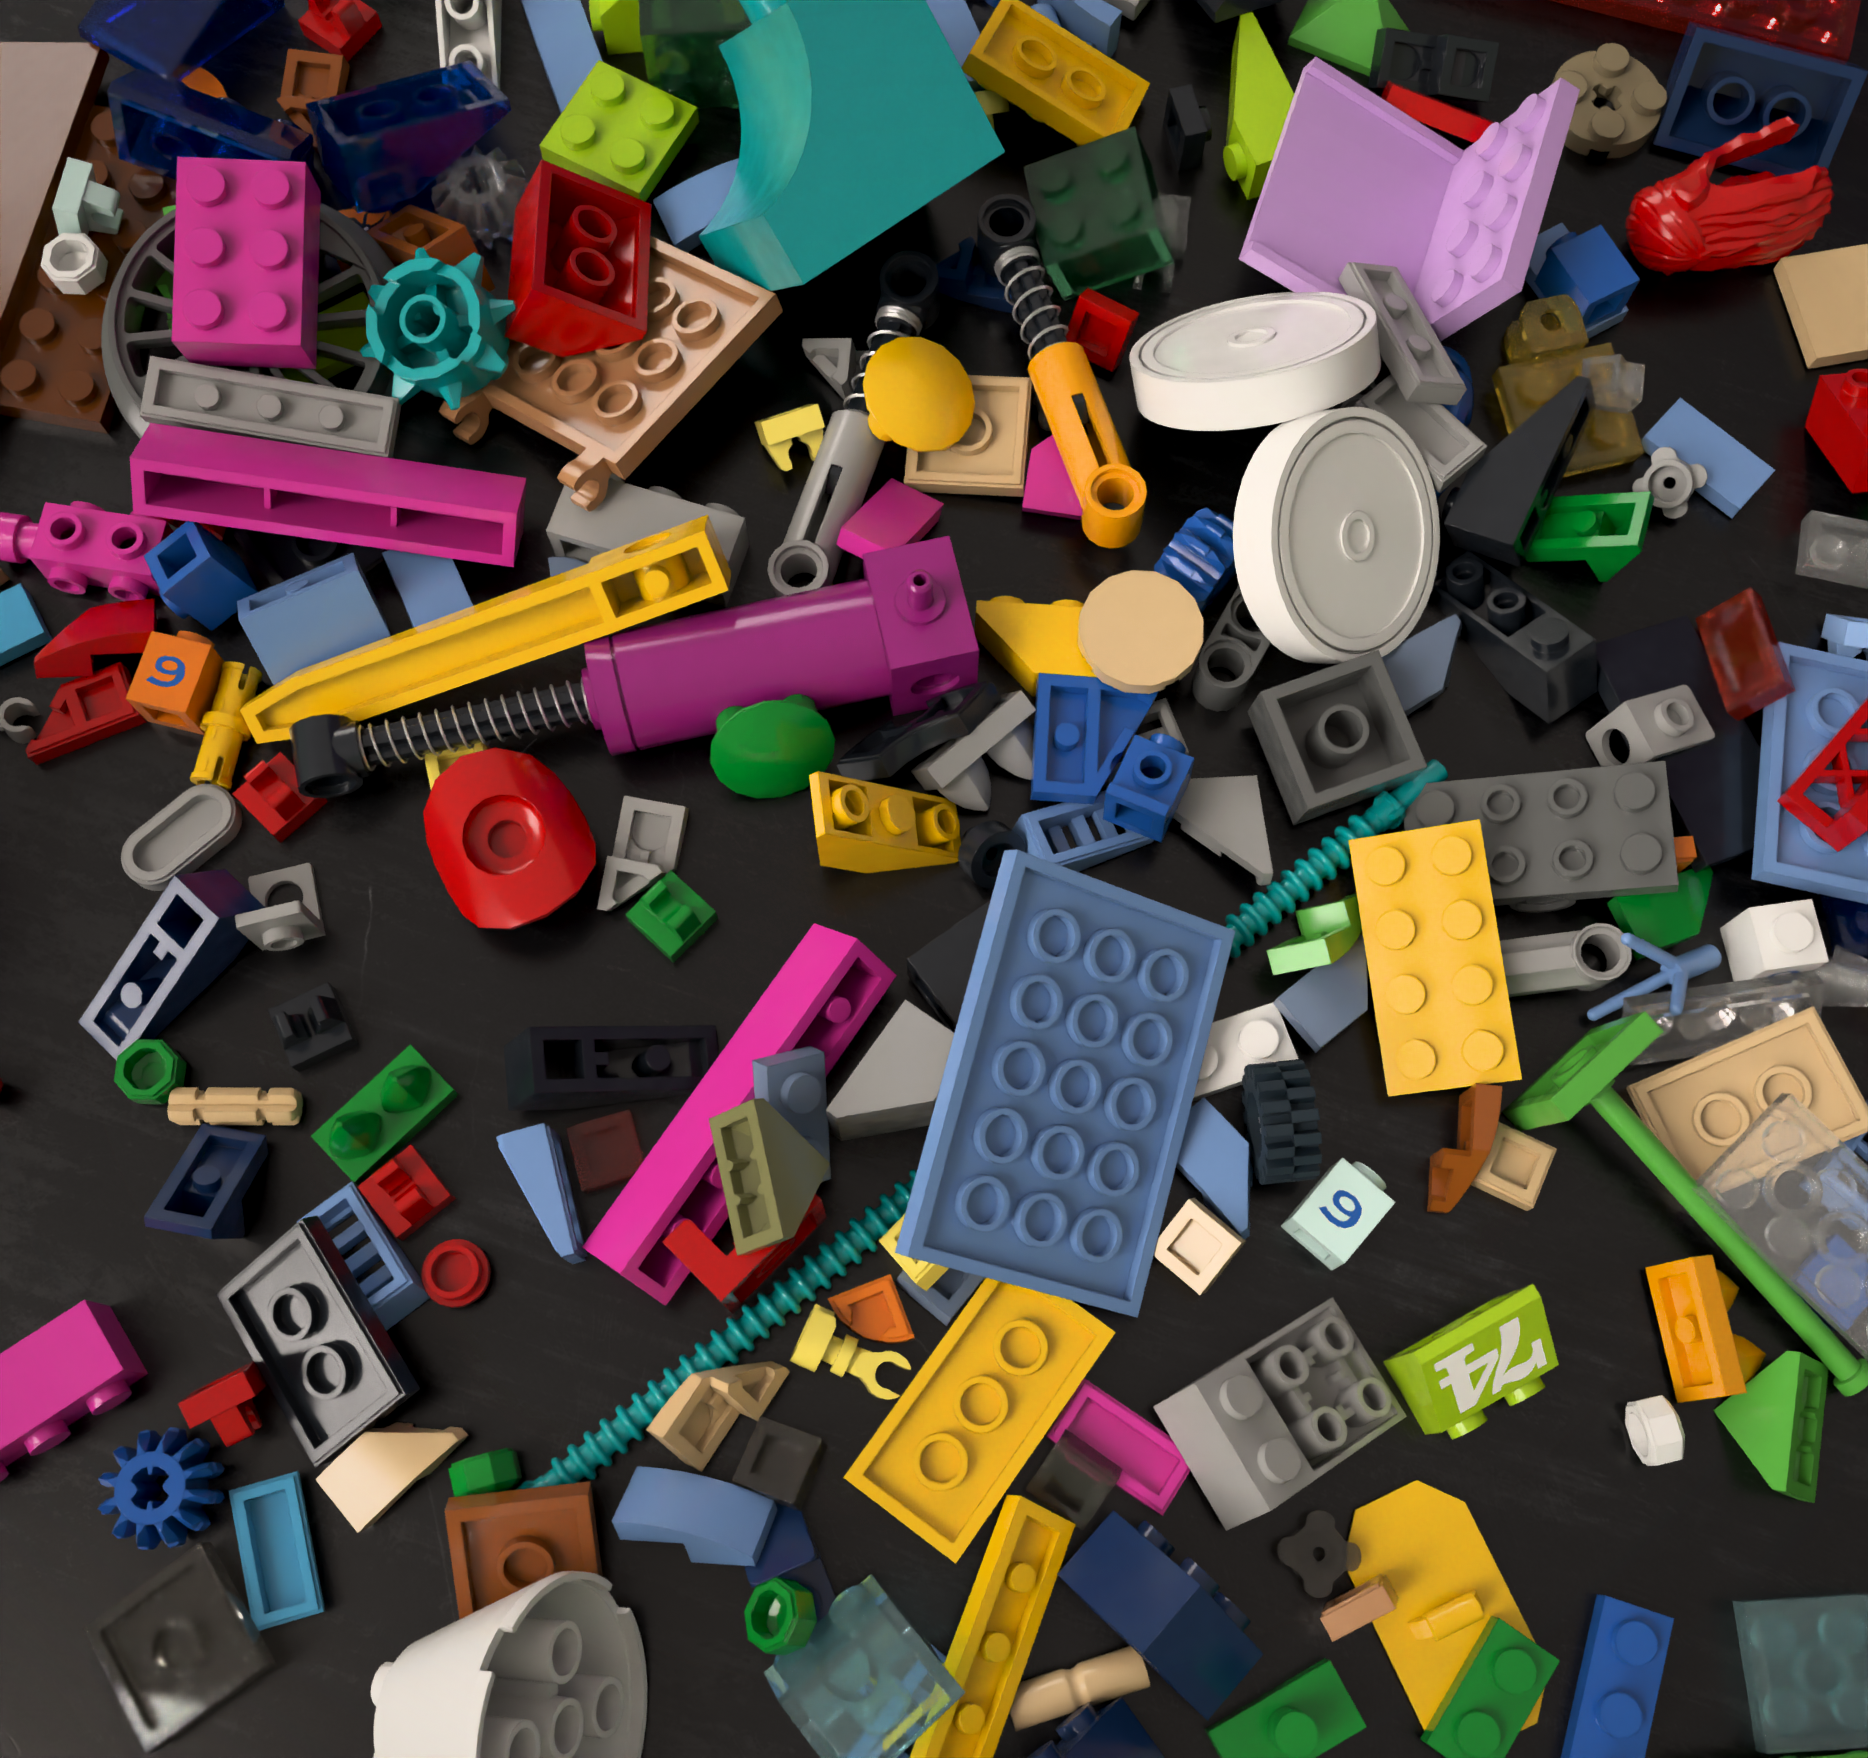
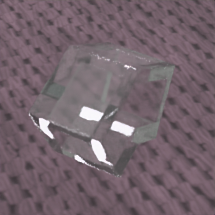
M1622 354L1583 358L1582 376L1591 380L1596 401L1595 409L1629 414L1642 401L1645 364L1627 362Z

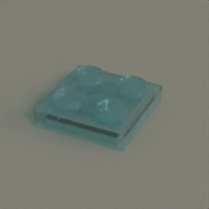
M1868 1593L1733 1601L1756 1751L1776 1754L1868 1748Z

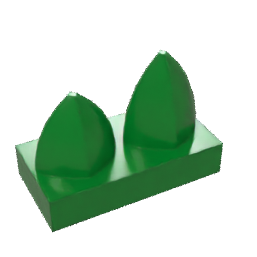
M410 1044L315 1131L311 1137L355 1184L360 1185L390 1160L459 1094Z

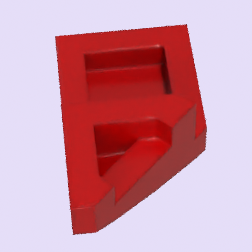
M155 599L130 600L89 608L64 628L34 657L36 678L93 676L94 655L143 653L151 632H157Z

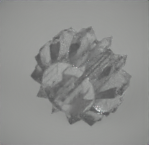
M475 144L471 156L463 158L452 152V167L436 168L437 176L435 179L437 185L431 188L433 193L432 201L436 211L439 212L438 215L465 225L473 243L481 238L483 244L490 250L494 238L499 236L513 242L515 208L529 184L526 182L522 166L518 164L517 159L507 160L506 155L502 153L499 147L492 150L486 156L483 155V152Z

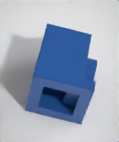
M1155 733L1151 735L1149 740L1134 735L1113 782L1109 783L1105 792L1103 820L1162 843L1190 782L1194 757L1186 755L1184 745L1169 735ZM1143 774H1146V775H1148V776H1151V777H1153L1154 779L1148 778V777L1144 776Z

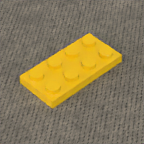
M1480 819L1348 840L1388 1097L1473 1086L1475 1083L1491 1084L1522 1080Z
M985 1278L843 1478L956 1564L1116 1332L1072 1300Z

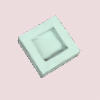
M70 157L67 158L52 206L59 235L62 233H84L88 236L89 230L118 234L124 211L118 208L121 195L117 190L96 182L92 163Z

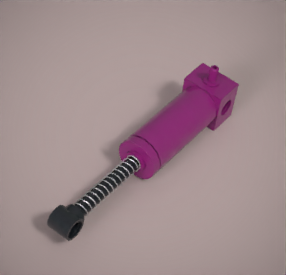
M950 536L862 554L864 579L612 633V636L608 634L585 642L584 649L587 668H582V678L579 683L570 684L566 680L565 686L553 688V685L550 684V689L537 691L534 687L532 693L520 695V692L517 691V696L505 699L501 694L500 700L487 702V699L484 698V703L472 706L468 701V707L454 709V706L451 705V710L440 713L435 708V714L422 716L418 712L417 718L405 720V717L402 716L401 721L389 723L385 719L384 725L372 727L371 723H369L366 729H364L359 721H353L341 715L324 714L301 719L289 729L299 793L312 798L342 796L359 789L363 784V778L370 777L376 765L379 764L390 767L392 762L397 760L406 764L411 757L423 760L425 754L430 753L439 757L443 750L449 749L455 753L458 747L466 746L472 749L474 744L480 742L488 746L491 740L499 739L505 742L507 737L512 735L521 739L523 733L532 731V733L537 735L540 729L548 728L554 731L556 726L563 724L570 728L572 722L581 721L587 724L588 719L593 723L596 730L602 729L609 753L615 756L637 751V747L642 750L717 733L716 719L724 709L731 706L748 707L762 701L784 700L786 697L794 694L809 696L814 700L817 711L889 696L893 716L929 709L926 701L954 689L978 683L979 648Z

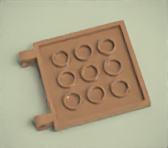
M650 236L647 333L642 340L559 357L509 338V348L507 350L509 364L504 374L496 380H491L487 386L466 397H461L459 409L451 410L445 401L439 412L443 417L455 424L461 422L454 429L453 433L456 437L470 445L476 443L485 434L489 424L490 411L492 408H495L579 454L576 459L568 462L562 468L557 479L560 483L576 491L570 497L572 503L590 512L596 509L604 500L611 474L613 473L625 480L783 312V309L775 293Z

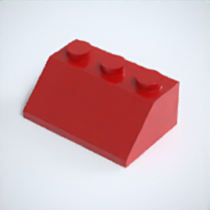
M541 159L515 208L508 300H514L516 309L506 316L505 337L559 357L642 340L647 333L651 204Z

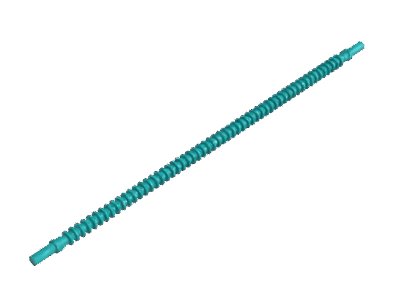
M1431 759L1427 763V767L1412 781L1398 786L1389 794L1387 791L1381 792L1374 798L1373 805L1361 817L1358 815H1351L1349 817L1348 828L1345 826L1336 827L1334 831L1336 838L1323 837L1321 840V850L1310 848L1307 852V861L1296 859L1294 862L1295 871L1282 870L1280 873V883L1271 881L1270 885H1266V894L1255 892L1253 895V905L1241 903L1239 906V916L1228 914L1225 918L1226 928L1235 931L1229 956L1238 958L1241 954L1239 946L1242 944L1246 947L1253 946L1255 942L1253 935L1255 933L1265 936L1268 933L1267 924L1269 922L1280 924L1282 921V911L1294 913L1296 910V900L1300 902H1307L1309 900V889L1321 891L1323 888L1322 879L1334 880L1337 877V867L1348 869L1351 865L1348 840L1377 836L1388 828L1395 829L1404 822L1403 820L1406 817L1405 810L1421 793L1425 784L1444 782L1448 778L1445 767L1439 761ZM911 1169L909 1171L911 1180L908 1183L903 1184L900 1181L894 1183L896 1192L893 1195L888 1196L885 1193H881L879 1195L881 1204L874 1209L870 1205H866L864 1207L866 1216L862 1220L858 1221L854 1217L850 1218L849 1224L851 1228L847 1232L843 1233L840 1230H835L834 1237L836 1240L832 1244L827 1245L825 1242H820L818 1245L820 1253L813 1258L809 1254L804 1255L805 1265L801 1269L797 1270L793 1266L789 1267L788 1273L790 1277L786 1281L781 1282L779 1279H774L772 1282L774 1290L767 1295L762 1291L758 1292L757 1298L759 1302L755 1306L750 1307L748 1304H743L741 1307L743 1315L736 1320L731 1316L727 1317L726 1323L728 1327L720 1333L717 1329H712L710 1332L712 1340L708 1344L704 1345L700 1341L696 1342L695 1349L697 1352L689 1358L685 1354H681L679 1356L681 1365L677 1369L672 1370L670 1367H665L663 1369L665 1378L661 1382L657 1383L655 1380H649L647 1382L649 1391L641 1396L639 1393L634 1392L631 1395L633 1404L630 1407L625 1408L618 1405L615 1408L617 1417L614 1420L600 1419L601 1430L598 1433L584 1432L585 1442L582 1446L577 1447L574 1444H569L567 1447L569 1453L567 1458L561 1460L558 1457H553L551 1459L553 1467L544 1475H540L534 1481L524 1482L516 1490L579 1483L584 1477L594 1480L597 1477L595 1468L598 1465L612 1466L611 1455L616 1451L622 1454L628 1453L627 1442L632 1438L638 1441L644 1440L643 1429L651 1424L665 1403L692 1373L722 1368V1365L727 1361L737 1364L739 1362L738 1352L744 1348L750 1352L755 1349L753 1340L756 1337L762 1336L764 1339H768L770 1337L768 1328L774 1323L784 1326L786 1324L784 1315L787 1312L793 1311L795 1314H799L801 1312L799 1303L803 1299L807 1298L810 1301H815L817 1296L814 1291L820 1286L830 1289L832 1287L830 1278L834 1274L838 1273L842 1277L846 1276L847 1270L845 1266L851 1261L861 1264L862 1257L860 1254L868 1248L871 1252L877 1251L876 1241L878 1238L884 1236L906 1213L917 1170Z

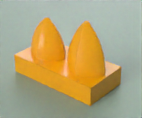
M1713 1255L1690 1257L1646 1267L1645 1270L1677 1403L1747 1393L1745 1383L1758 1371L1766 1353L1749 1340L1733 1334L1731 1331L1727 1312L1736 1299L1739 1287L1723 1272L1716 1269Z

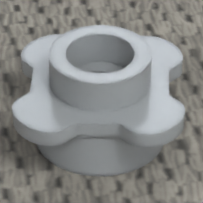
M1662 447L1652 454L1651 467L1646 471L1644 477L1634 482L1632 491H1651L1654 496L1653 505L1662 508L1663 514L1667 518L1675 519L1683 516L1688 511L1687 501L1696 488L1706 484L1708 474L1703 465L1698 463L1690 465L1677 457L1675 449ZM1667 477H1672L1676 481L1675 486L1671 489L1664 486V480Z

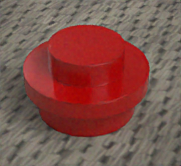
M462 1239L447 1240L437 1245L427 1255L422 1267V1284L428 1296L436 1303L450 1308L465 1307L474 1303L483 1295L490 1281L491 1268L484 1251L474 1243Z

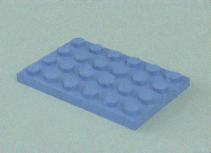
M1004 850L895 1253L1138 1318L1235 931L1026 852Z

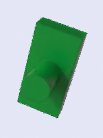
M1324 1658L1205 1728V1731L1220 1758H1316L1367 1726L1329 1659Z

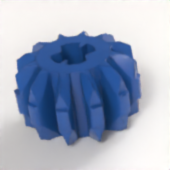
M1207 507L1197 511L1193 517L1188 518L1183 527L1178 532H1175L1169 545L1163 549L1164 552L1161 558L1154 565V571L1178 581L1195 598L1201 613L1204 612L1207 606L1212 605L1221 591H1224L1227 583L1236 574L1233 551L1234 522L1222 513L1217 514Z
M170 1427L163 1437L155 1430H144L138 1433L137 1450L129 1446H119L114 1450L113 1454L115 1460L122 1468L119 1473H103L98 1478L105 1487H114V1497L106 1499L97 1508L101 1511L102 1515L121 1514L115 1523L112 1534L118 1539H127L136 1534L138 1549L154 1550L161 1540L169 1548L183 1546L187 1539V1527L195 1531L206 1530L211 1524L208 1515L201 1508L202 1505L220 1504L225 1498L223 1492L219 1490H208V1480L218 1477L225 1469L221 1462L202 1463L209 1452L211 1444L206 1439L199 1438L188 1443L185 1429ZM159 1475L169 1476L163 1484L164 1491L169 1495L166 1501L155 1500L162 1490L156 1482Z

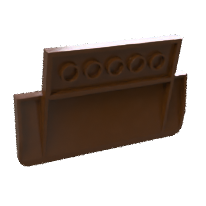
M0 42V415L109 434L118 406L109 388L102 358L101 332L107 297L119 268L132 246L147 229L164 216L163 207L176 205L177 157L203 158L210 136L203 123L93 105L110 60V56L102 43ZM68 157L92 163L96 182L120 193L121 198L118 208L124 211L118 234L90 230L88 232V237L101 250L108 264L105 281L86 295L63 294L41 267L44 246L59 236L52 206ZM157 286L153 288L151 294H157ZM145 307L140 332H144L151 308Z

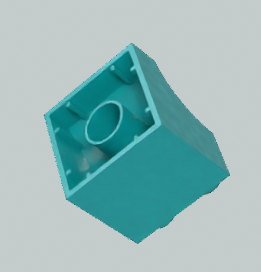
M738 0L752 25L718 47L728 65L739 102L741 118L739 161L726 199L715 217L698 237L717 267L762 288L774 291L804 285L1005 152L926 0Z

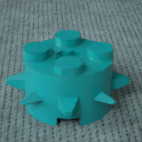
M418 248L415 250V259L408 260L388 271L383 277L388 281L385 286L371 285L368 294L375 302V306L372 307L368 304L366 310V337L369 342L361 347L360 352L362 357L378 359L394 373L392 397L398 398L399 404L402 405L422 390L435 397L444 398L451 410H457L460 408L461 397H466L487 386L491 380L500 378L506 371L509 364L507 354L509 338L505 337L506 316L516 309L514 300L496 299L481 285L484 258L479 254L473 252L453 267L443 263L441 260L429 257L424 248Z

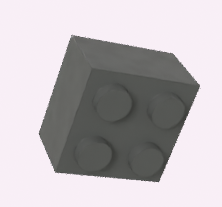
M1379 650L1261 691L1247 711L1293 825L1379 795L1383 791L1393 790L1404 783L1412 781L1427 767Z

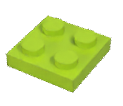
M598 60L540 143L542 158L556 166L646 202L699 123L698 108Z

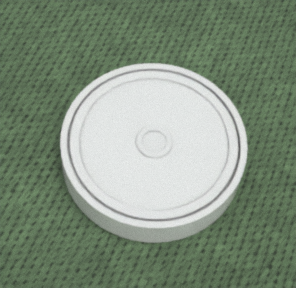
M1331 292L1270 293L1206 306L1180 315L1152 329L1135 343L1129 354L1136 402L1140 413L1148 420L1157 424L1193 431H1225L1255 428L1282 423L1320 412L1342 403L1364 390L1374 381L1381 369L1375 310L1361 299Z
M1365 407L1323 410L1298 419L1282 422L1268 434L1251 458L1240 485L1234 512L1233 551L1235 568L1242 596L1253 620L1264 636L1280 651L1294 659L1308 663L1339 664L1379 650L1381 657L1398 647L1414 629L1427 605L1433 588L1439 559L1440 523L1437 499L1431 476L1420 451L1405 430L1395 421L1376 410Z

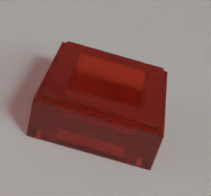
M630 1109L566 1128L581 1190L584 1194L630 1181L645 1160L634 1116Z

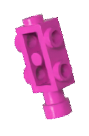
M74 501L70 506L45 502L39 523H33L32 519L27 515L0 512V561L24 564L31 559L45 578L48 579L47 582L52 587L66 593L84 594L87 585L108 588V592L112 596L123 601L147 599L148 594L160 596L159 588L144 555L174 531L162 517L133 514V511L130 515L107 512L94 504L82 501ZM121 545L131 546L127 549H120Z

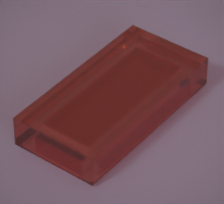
M1749 587L1695 618L1726 711L1734 719L1739 721L1796 691L1762 597L1754 589Z

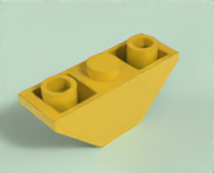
M998 596L989 601L976 600L974 631L976 639L1032 697H1036V682L1039 673L1097 677L1092 672V667L1086 662L1084 655L1082 657L1077 644L1078 620L1084 605L1082 602L1058 600L1050 605L1025 603L1022 599L1013 596Z
M820 771L809 775L820 866L861 873H875L958 862V852L961 845L960 823L956 804L947 798Z

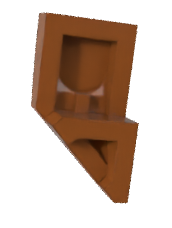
M288 48L281 95L276 100L316 153L326 154L342 108L350 65L343 55Z

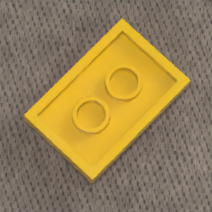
M1000 0L961 68L965 74L975 79L986 90L996 92L1025 110L1034 120L1049 125L1073 140L1082 150L1093 153L1108 163L1120 146L1150 85L1143 78L1020 0Z

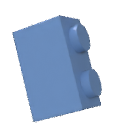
M354 553L345 555L237 601L239 622L273 685L300 669L391 636L383 611Z

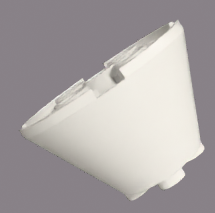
M562 1571L551 1574L413 1642L399 1655L395 1662H385L382 1664L372 1681L371 1697L376 1706L374 1719L375 1753L373 1758H641L647 1718V1669L640 1631L631 1608L618 1607L612 1595L608 1592L613 1584L606 1578L590 1572Z

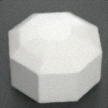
M84 233L60 234L44 246L41 261L42 269L63 294L81 295L88 294L105 281L108 264L98 246Z
M1662 1395L1628 1402L1625 1409V1424L1632 1447L1642 1463L1647 1466H1657L1682 1460L1685 1450V1434L1679 1415L1670 1402Z

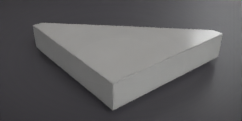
M1257 775L1190 779L1173 817L1181 823L1180 829L1218 856H1222L1224 853L1254 874L1258 885H1270L1273 869Z

